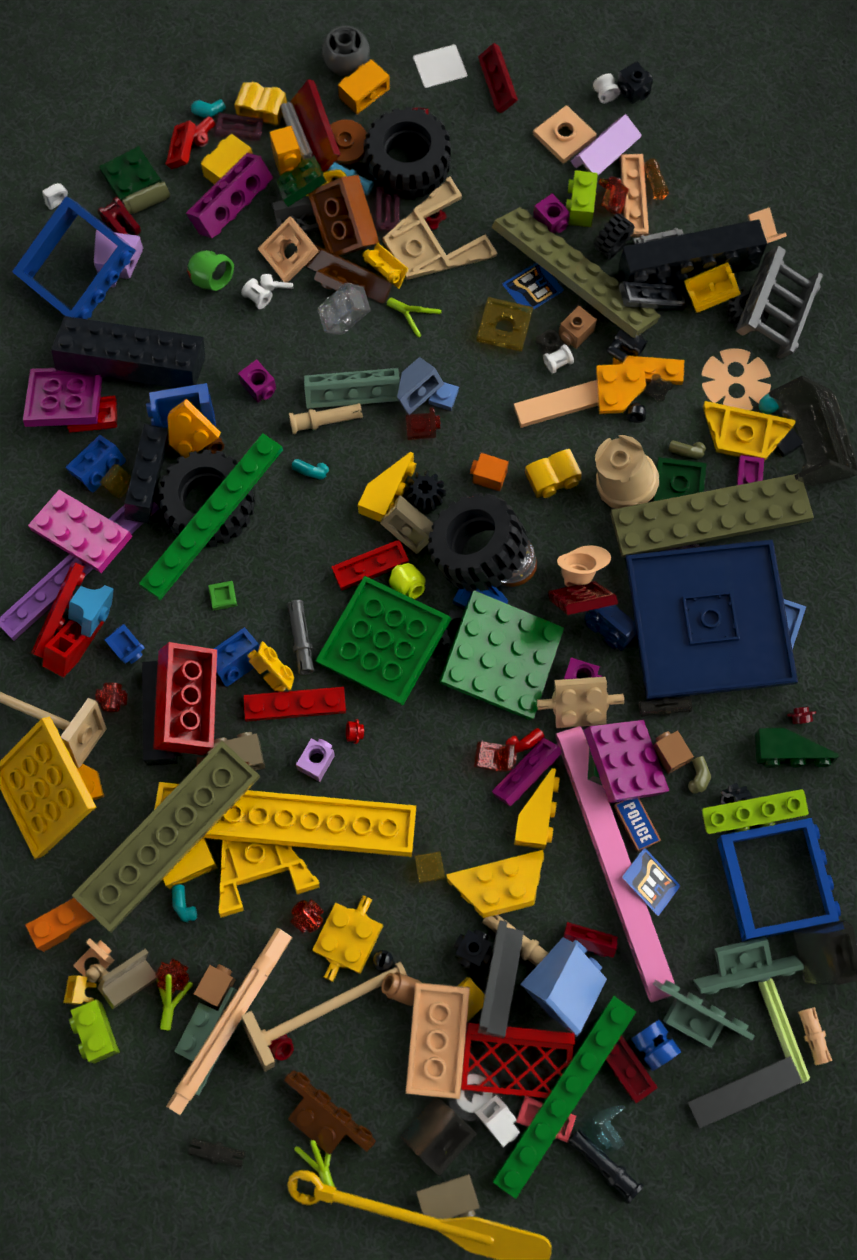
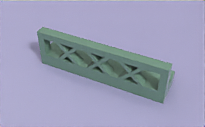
M398 368L304 376L307 409L354 405L357 403L369 404L399 401L397 398L400 385Z

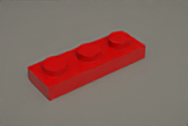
M396 540L331 567L340 590L343 591L360 584L364 576L373 579L392 571L397 565L409 563V559L400 540Z

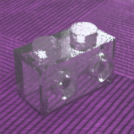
M352 283L341 285L333 295L328 297L318 307L324 332L337 335L346 333L371 311L364 286Z

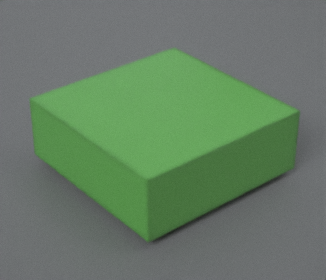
M233 581L208 585L213 611L237 606Z

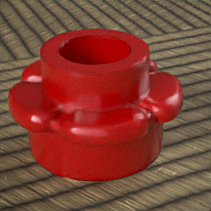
M355 719V721H348L346 724V741L358 744L359 739L364 738V725L359 724V720Z

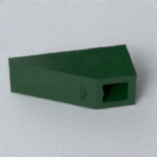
M759 728L755 733L757 764H764L766 768L779 767L780 764H790V767L799 768L804 767L805 763H815L816 767H829L831 763H834L839 758L838 753L786 728Z

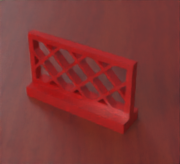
M466 1023L461 1090L547 1098L551 1090L546 1083L556 1074L561 1076L562 1073L560 1071L565 1066L567 1067L573 1058L575 1034L507 1027L505 1037L500 1038L478 1033L479 1024ZM471 1040L482 1041L489 1049L478 1060L470 1052ZM487 1042H496L497 1044L491 1048ZM502 1043L509 1044L516 1052L505 1063L494 1051ZM514 1044L524 1046L518 1051ZM528 1046H535L543 1055L532 1065L521 1054ZM541 1047H547L551 1049L545 1053ZM556 1048L567 1049L566 1062L557 1068L548 1055ZM492 1053L501 1066L489 1076L479 1063ZM519 1056L528 1069L516 1078L507 1068V1065ZM469 1057L474 1061V1064L471 1065L470 1067H469ZM543 1059H546L555 1071L543 1081L533 1068ZM475 1066H478L487 1078L479 1085H468V1072ZM504 1068L514 1081L506 1088H499L491 1078ZM530 1071L540 1082L532 1091L525 1090L519 1082ZM490 1081L494 1087H488L483 1085ZM517 1084L521 1090L510 1088ZM543 1086L547 1092H539L538 1090Z

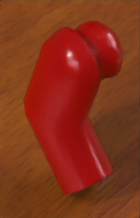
M210 116L205 118L195 128L193 141L197 146H206L208 143L207 132L216 125Z

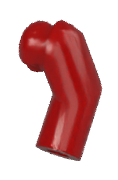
M536 728L520 741L516 736H512L506 741V746L510 748V752L517 754L536 745L544 738V733L539 728Z

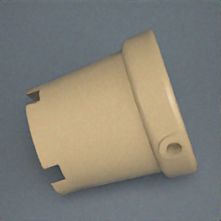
M618 435L619 438L611 440L609 438L598 447L595 454L597 467L596 486L601 499L611 508L615 509L648 503L655 496L659 486V472L652 459L645 455L641 444L633 437Z

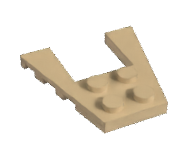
M448 177L407 218L403 219L383 237V243L387 250L409 268L405 276L406 280L497 256V252L486 234L446 255L424 220L426 217L461 199L462 195L451 177Z

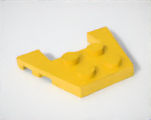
M222 840L220 918L243 911V905L237 889L238 885L287 870L290 873L296 894L319 888V881L315 875L311 874L304 861L293 851L292 846Z

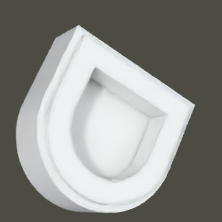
M54 184L42 191L45 204L51 210L60 205L68 195L67 190L62 184Z

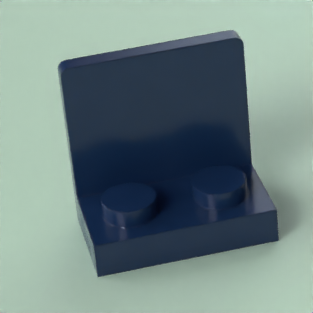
M616 605L586 612L584 620L587 621L586 625L595 633L600 632L605 637L606 643L613 649L618 648L620 651H623L637 636L635 622Z

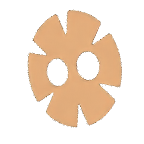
M726 349L720 351L723 364L712 356L706 362L702 376L715 380L702 383V387L707 397L713 403L718 402L725 396L723 405L752 410L753 407L749 396L759 404L760 399L770 392V384L758 381L771 376L766 364L759 357L747 364L750 356L749 351ZM730 363H741L744 367V373L739 377L731 376L728 373ZM734 383L741 384L745 388L744 396L741 398L730 396L728 392L730 385Z

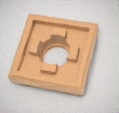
M567 105L533 130V135L563 164L597 137V133ZM562 126H567L573 134L564 137L558 133V130L562 129Z
M290 216L258 248L279 277L286 283L319 252L297 222ZM294 243L297 246V253L294 252L287 259L285 248L289 244Z

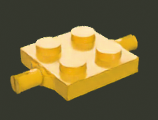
M362 896L357 909L346 908L338 903L334 904L312 949L313 952L325 957L330 962L323 976L325 979L333 982L339 968L350 969L361 974L383 928L381 923L370 919L366 915L373 901L372 899Z

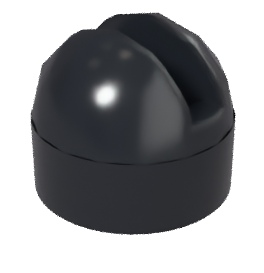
M638 402L632 403L627 410V420L636 423L645 421V406Z
M380 950L374 954L372 962L376 970L386 972V970L388 971L392 968L394 959L389 951ZM382 953L387 955L384 967L379 966Z

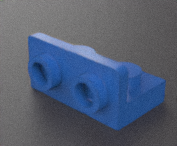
M99 435L65 468L70 474L83 482L89 491L95 492L126 462V459L115 444Z
M245 627L214 648L217 649L216 673L226 687L254 668L249 663L247 656L253 650L258 652L260 645Z

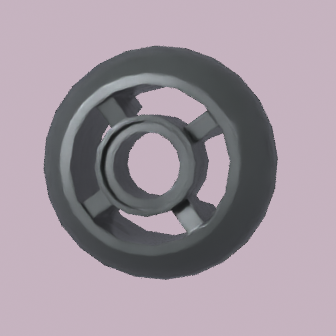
M339 26L334 28L323 41L322 57L324 63L336 75L348 77L359 66L367 63L369 60L370 47L368 40L355 27Z

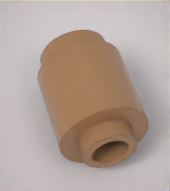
M398 972L388 973L382 983V992L392 1000L413 1006L415 983L421 982Z

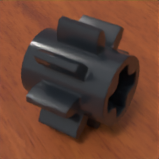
M734 783L721 791L723 796L720 804L752 799L753 796L747 790V786L739 788L738 784Z

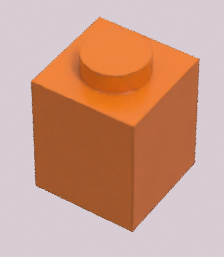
M481 453L479 460L473 461L470 474H473V483L501 491L508 471L509 461Z

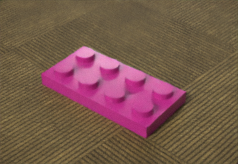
M61 490L57 491L28 525L33 532L100 573L105 570L132 538L128 530Z

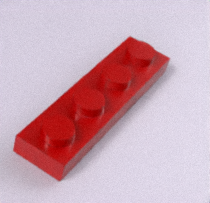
M76 562L71 563L32 648V654L43 658L44 646L52 639L55 631L59 632L65 621L62 615L66 608L69 609V603L74 596L72 593L76 585L80 586L84 580L86 573L82 571L85 566Z
M344 687L244 695L245 721L346 713Z

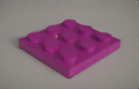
M55 368L30 369L23 416L24 426L97 424L102 377L100 375L92 376L55 370Z
M644 720L590 726L583 730L609 803L662 795L669 791Z

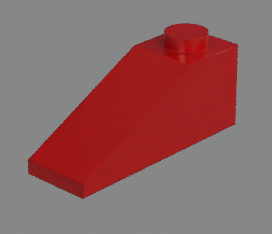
M70 620L44 646L43 667L64 678L79 662L104 622L101 621L91 637H87L81 634V625Z

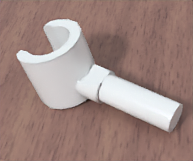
M263 274L260 277L261 287L266 291H272L274 288L293 289V283L273 281L270 274Z

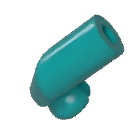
M221 99L212 104L197 100L191 105V111L203 118L212 117L226 109Z
M295 459L292 463L294 471L319 480L324 479L329 472L328 466L324 463H318L317 467L299 459Z
M180 884L172 886V906L179 918L186 923L190 920L195 921L197 919V910L194 906L187 908L185 903V887Z

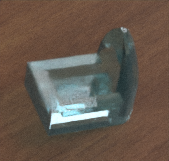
M625 1106L607 1108L592 1117L601 1132L598 1134V1137L606 1149L611 1147L613 1151H616L625 1145L609 1121L625 1109Z

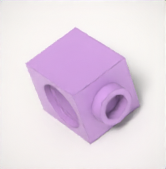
M311 738L296 764L298 771L320 782L335 757L334 750L331 749L332 745L322 739H319L317 742ZM315 753H320L324 756L323 760L319 763L311 762L310 758Z

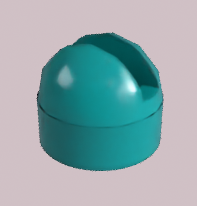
M769 393L759 401V409L764 414H771L779 409L777 402Z

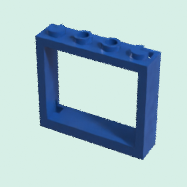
M66 196L12 272L65 316L87 319L88 317L91 318L92 311L104 300L106 292L111 285L117 282L121 271L131 262L130 259L137 250L81 205ZM79 215L116 244L117 248L71 310L34 280L33 277Z
M812 818L721 835L717 839L742 942L831 925L840 921L838 917L841 915L840 906L837 901H834L832 894L834 890L833 880L830 875H827L825 868L827 864L826 854L823 849L820 850L818 842L820 839L819 828L816 824H813ZM803 829L826 915L755 929L733 843Z

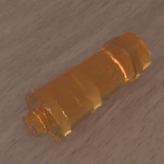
M649 159L644 163V170L650 181L653 197L664 200L669 194V189L661 174L659 163L656 159Z

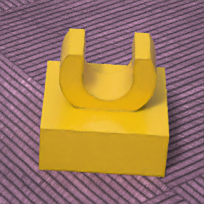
M68 976L64 1003L75 1005L93 1001L94 998L85 995V989L87 987L96 988V984L94 982H87V977Z

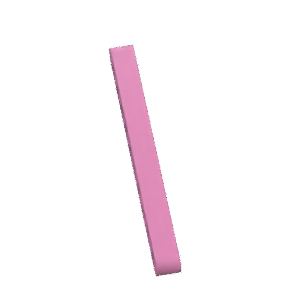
M581 726L556 733L557 744L563 752L561 756L648 999L652 1003L670 997L671 995L653 985L655 980L663 984L665 980L673 984L675 983L646 903L622 878L631 866V862L603 786L587 779L589 746Z

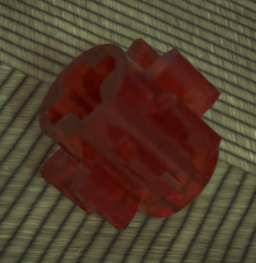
M104 683L102 690L96 689L95 701L101 705V710L118 712L120 711V705H127L128 693H126V690H122L121 684Z
M312 899L309 902L302 900L293 907L291 914L294 918L290 922L301 933H304L306 930L314 932L323 922V918L320 915L324 910Z
M171 959L170 964L162 962L156 973L159 981L157 987L164 989L166 992V975L170 974L172 983L171 994H174L175 989L183 991L189 980L188 973L186 972L188 966L181 964L180 961Z

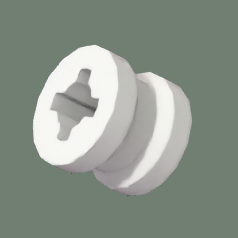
M604 74L593 83V88L599 93L598 98L602 103L612 101L620 94V89L618 85L614 84L615 79L612 74Z

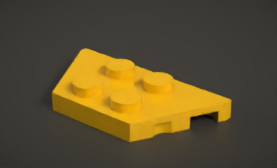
M705 401L703 405V411L716 452L740 457V455L764 458L765 461L793 428L796 421Z
M539 850L446 874L447 881L461 893V896L468 903L475 907V911L482 918L533 906L535 904L537 886L539 885L542 862L544 861V852Z

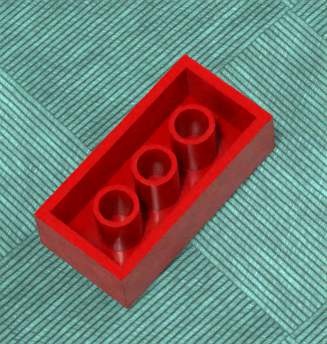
M168 642L158 651L153 749L203 755L214 748L217 649Z

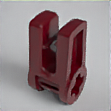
M118 197L113 198L112 203L106 207L97 209L101 219L115 233L128 234L125 227H122L119 223L120 221L124 222L134 235L141 233L139 224L130 215Z

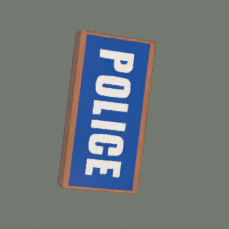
M640 798L622 801L614 805V809L636 852L642 851L644 848H648L661 841Z

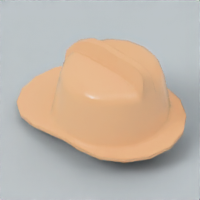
M590 545L579 547L559 556L557 563L561 567L564 584L567 587L589 584L596 571L610 563L611 555L602 547Z

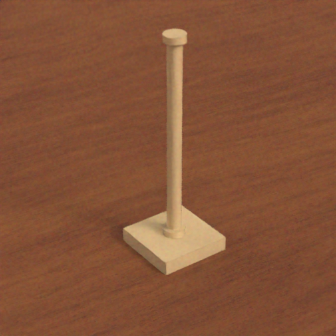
M0 692V703L39 720L51 717L55 727L64 730L60 737L77 768H80L107 729L97 701L90 698L86 700L73 720L69 722Z
M396 963L394 968L268 1031H265V1029L260 1030L252 1011L242 1015V1025L264 1072L275 1065V1060L268 1047L271 1045V1041L382 986L383 980L388 973L398 972L407 976L402 963Z

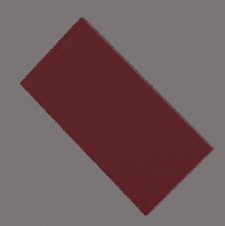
M307 79L290 103H292L311 149L312 157L315 156L322 172H326L341 154L314 80Z
M591 581L586 585H573L548 592L549 600L567 615L618 604L617 596L595 581Z

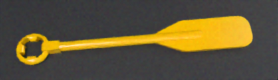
M307 1170L294 1172L289 1177L287 1183L290 1195L297 1202L304 1205L316 1204L320 1200L328 1203H333L334 1201L437 1230L465 1250L496 1260H550L551 1243L546 1237L478 1217L438 1219L338 1191L336 1187L323 1184L315 1173ZM298 1178L308 1182L311 1181L316 1186L314 1197L304 1193L300 1194L297 1191Z

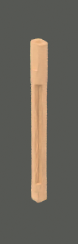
M276 928L178 1084L174 1095L166 1107L181 1115L238 1026L242 1015L248 1010L291 941L292 937Z

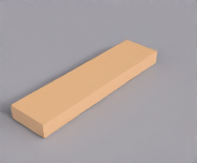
M621 154L620 169L624 217L635 226L634 232L630 236L649 235L643 154Z
M597 380L514 403V410L520 427L598 406Z

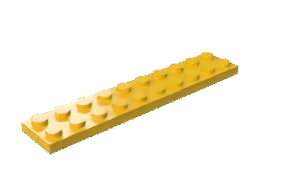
M159 782L154 810L179 784ZM248 790L203 838L412 857L416 806Z

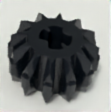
M427 470L424 472V476L416 472L415 479L409 478L407 481L409 486L405 487V494L408 495L406 500L409 503H413L412 505L416 509L421 506L423 513L426 512V507H429L434 512L436 510L435 504L442 505V497L446 496V490L443 489V480L437 481L438 475L436 473L429 477ZM423 490H428V494H423Z

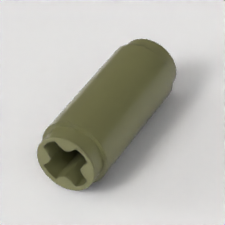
M163 181L126 196L122 201L130 214H135L167 200L171 196Z

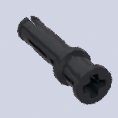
M580 1129L568 1142L607 1179L606 1182L609 1187L613 1186L625 1197L627 1204L644 1187L642 1183H637L626 1172L624 1166H618Z

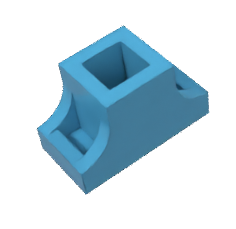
M104 585L100 589L92 590L80 586L70 600L68 619L81 625L82 635L91 637L100 622H105L112 605L113 588Z

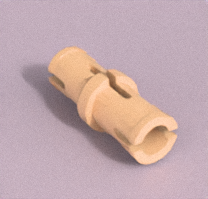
M813 1007L799 1011L798 1013L806 1034L804 1039L805 1042L808 1041L815 1065L832 1061L824 1038L826 1033L825 1030L822 1031L816 1008Z

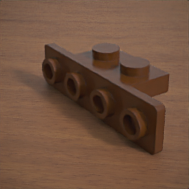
M316 246L319 252L305 266L316 271L314 280L320 282L322 287L331 290L335 289L341 292V295L347 299H356L364 294L380 303L386 302L392 283L367 269Z
M293 1070L285 1077L284 1081L304 1097L288 1119L329 1155L346 1134L367 1152L375 1144L376 1140L373 1138L371 1131L362 1125L356 1124L347 1110L334 1105L326 1092L313 1087L310 1084V1079L305 1074Z

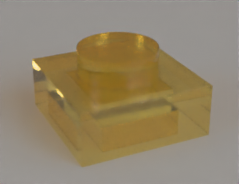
M114 464L99 483L116 498L121 499L129 488L131 476L118 464Z
M440 851L415 856L419 883L445 879Z

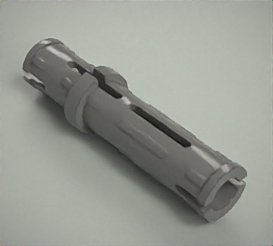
M292 600V603H287L294 638V646L292 648L297 658L298 674L307 675L314 672L311 657L313 648L308 639L303 601Z

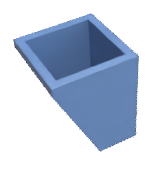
M563 937L520 985L553 1020L575 1035H578L607 979L600 972L602 969L601 965L592 957L588 958L585 955L587 950L577 940L571 942Z

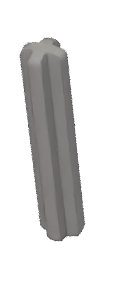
M290 102L283 103L281 105V112L287 127L292 126L300 148L301 160L310 159L312 152L294 107Z

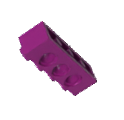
M246 153L186 212V215L200 235L209 238L217 236L222 231V228L229 221L235 219L237 213L244 206L250 204L252 199L265 189L267 184L273 179L261 156Z

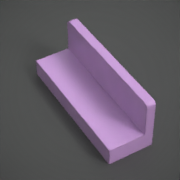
M625 114L610 125L570 162L575 168L583 164L589 172H595L599 175L641 137V133Z

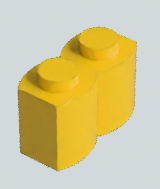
M244 82L234 106L236 114L239 116L279 125L282 117L281 105L287 103L285 92L277 87L264 88L256 82Z
M570 449L557 452L548 458L537 460L525 466V474L537 498L541 496L543 498L551 497L557 492L556 490L564 487L571 489L578 485V481L581 480L582 473Z

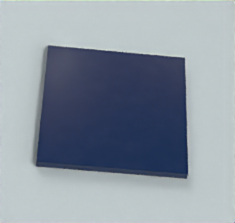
M773 540L626 555L625 561L646 700L794 685L798 683Z

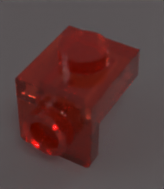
M619 178L599 179L598 184L606 189L601 206L612 214H621L629 189L621 183L622 180Z
M485 741L477 742L474 767L498 772L511 771L517 759L515 745H500Z

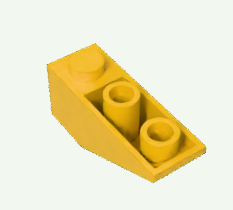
M408 453L367 484L358 503L359 514L381 522V519L394 507L398 496L404 495L405 487H407L405 483L407 476L411 477L416 468L414 453Z
M552 768L519 813L514 845L545 849L547 842H552L553 827H549L550 817H555L556 802H552L553 792L558 793L560 777H555L556 769Z

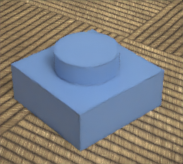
M444 382V385L430 396L429 404L451 411L459 387Z

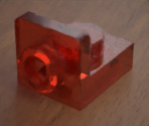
M434 407L429 408V413L406 415L407 439L436 438V430L440 429V415H435Z

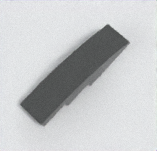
M790 1056L693 1099L688 1104L699 1128H702L802 1083L803 1080Z

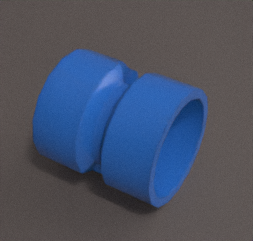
M660 1019L631 1038L638 1051L645 1052L644 1060L652 1071L681 1053L674 1040L666 1037L668 1031Z

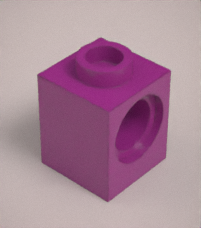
M553 193L534 206L533 218L545 224L550 232L554 234L556 232L561 233L567 228L570 212Z
M257 359L238 373L241 385L257 403L263 399H269L276 390L275 379ZM257 381L264 382L261 385H254V383Z
M571 658L564 680L577 679V675L581 673L586 674L589 678L602 677L598 675L600 666Z

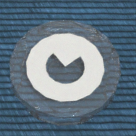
M475 1066L468 1072L467 1084L479 1085L487 1077L478 1066ZM483 1068L489 1076L492 1074L491 1071ZM494 1076L493 1078H491V1079L496 1083V1085L500 1088L499 1083H498V1080L496 1079V1077ZM490 1081L483 1085L488 1087H494ZM461 1090L460 1099H447L450 1108L458 1117L466 1121L478 1122L481 1120L476 1115V1112L495 1095L500 1098V1093Z

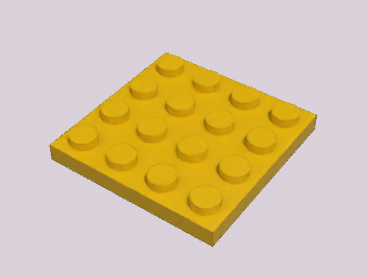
M51 717L42 718L0 761V790L34 859L41 858L96 808Z

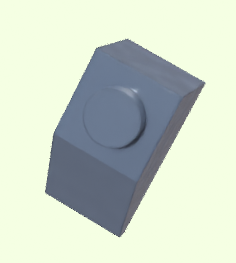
M419 357L402 372L397 398L406 413L410 415L441 388L444 382L437 370Z

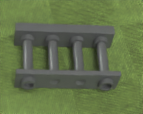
M777 246L764 256L736 332L744 336L751 331L757 330L780 345L777 358L782 359L792 355L799 346L798 340L814 297L820 290V281L823 274L819 272L808 279L784 264L783 257L786 250ZM778 272L803 287L799 297L776 283L777 280L775 278ZM770 291L795 306L792 317L769 303L768 296ZM763 310L788 326L785 336L761 322L760 317Z

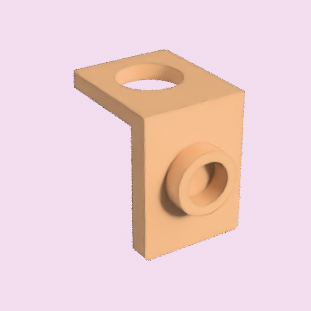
M770 208L747 215L749 221L760 220L767 243L787 236L786 233L777 234Z
M89 938L86 943L90 948L74 964V967L84 977H86L84 964L88 958H97L100 965L105 969L114 961L109 955L112 950L101 940L96 943Z

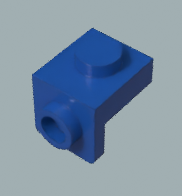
M125 624L119 626L104 639L118 658L125 664L127 662L132 664L143 655L141 651L145 647L139 643Z

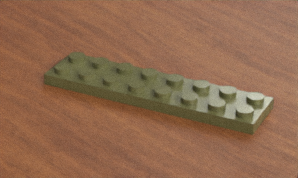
M519 207L494 221L491 228L631 337H637L655 325L661 317L653 308L624 306L619 289L620 284L615 278L607 275L597 264L590 262L580 251L568 245L562 237L550 232L545 224L533 218L528 211Z
M801 473L613 509L610 513L622 558H625L626 555L651 553L810 522L814 518Z
M221 741L72 896L112 933L260 778V775Z

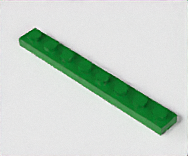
M262 433L140 581V587L158 600H161L280 455L283 447Z
M612 996L492 1182L515 1199L636 1013L634 1009L615 996Z

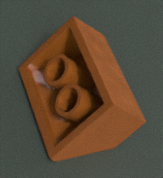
M359 175L338 178L308 194L327 251L340 257L380 243Z

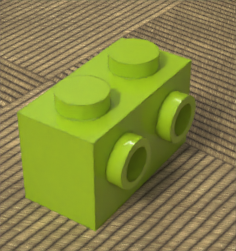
M575 170L574 180L569 179L568 193L572 194V197L567 199L566 209L570 212L568 225L591 227L598 173Z
M94 1000L70 1010L73 1016L69 1019L73 1032L75 1034L78 1033L82 1043L78 1044L83 1059H87L91 1063H97L120 1053L102 1002Z

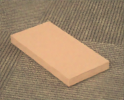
M415 983L406 1094L460 1099L470 987Z

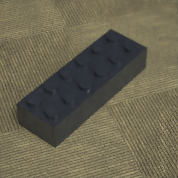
M758 219L624 246L618 272L621 282L660 285H685V280L727 262L731 267L732 273L742 270L750 272L759 267L767 241Z
M68 316L64 317L51 349L55 370L92 376L100 375L105 378L170 388L196 385L205 360L204 337Z

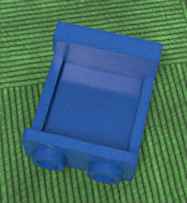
M207 383L149 393L150 403H146L148 417H153L151 418V425L168 428V414L170 410L187 399L216 427L215 414Z

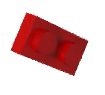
M190 120L174 126L166 165L171 169L188 164L190 159V150L196 125Z

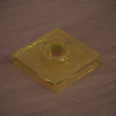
M488 297L477 341L522 352L533 307ZM507 320L512 323L513 330L507 333L508 331L497 330V323Z

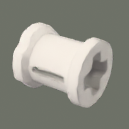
M254 278L244 285L241 292L245 298L249 297L254 301L258 309L264 308L273 296L271 291H266L258 285V281Z
M565 344L561 345L559 350L543 355L544 362L552 374L558 368L574 363L573 355Z

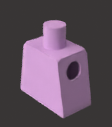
M96 230L94 265L97 273H99L117 248L116 244L98 230ZM116 233L137 250L130 259L131 262L124 267L119 278L129 279L142 253L143 246L140 236Z

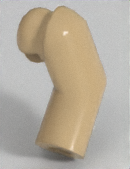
M92 964L90 969L86 971L85 976L90 982L98 981L100 983L101 978L109 972L100 964Z

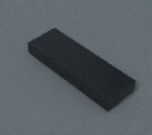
M624 281L619 285L624 306L683 310L687 306L681 286Z

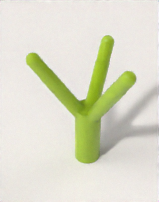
M391 297L387 301V306L404 314L418 338L421 337V334L409 312L441 314L439 309L409 306Z
M157 974L158 978L156 980L164 1004L160 1029L171 1030L174 1007L193 984L188 982L171 1002V975H166L165 990L160 974Z
M311 1140L310 1145L316 1158V1163L300 1147L296 1146L294 1150L318 1172L322 1183L335 1187L329 1171L331 1154L325 1153L323 1163L316 1142Z

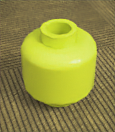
M413 564L397 565L391 571L389 585L392 589L413 599L420 597L425 590V577Z

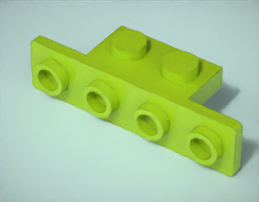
M802 789L702 809L707 834L733 829L736 833L750 830V826L759 825L762 828L775 825V821L809 814L805 793Z

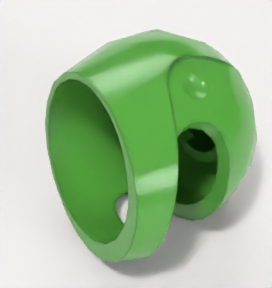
M201 251L195 253L190 258L187 272L194 285L203 289L217 291L225 287L231 280L234 272V263L226 255H216L213 251ZM225 261L226 270L221 279L214 280L212 274L216 270V266Z

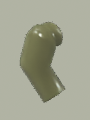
M672 440L669 446V452L694 459L702 458L706 450V446L701 442H696L691 446Z
M704 756L692 760L697 774L694 780L689 781L688 787L694 794L699 791L701 793L705 791L711 780V773Z

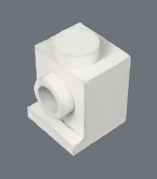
M497 1095L476 1112L479 1119L503 1147L513 1141L520 1133L513 1124L517 1119Z

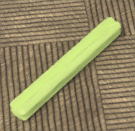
M770 978L768 981L758 982L785 1057H792L803 1080L802 1083L809 1081L808 1071L773 979Z

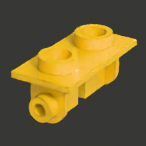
M379 243L376 244L374 250H366L363 253L364 261L382 274L388 282L400 289L409 268Z
M262 641L258 652L253 650L248 654L249 663L259 674L266 670L269 671L263 678L274 691L283 692L286 688L291 690L294 681L292 670L288 666H284L278 659L275 650L268 647Z

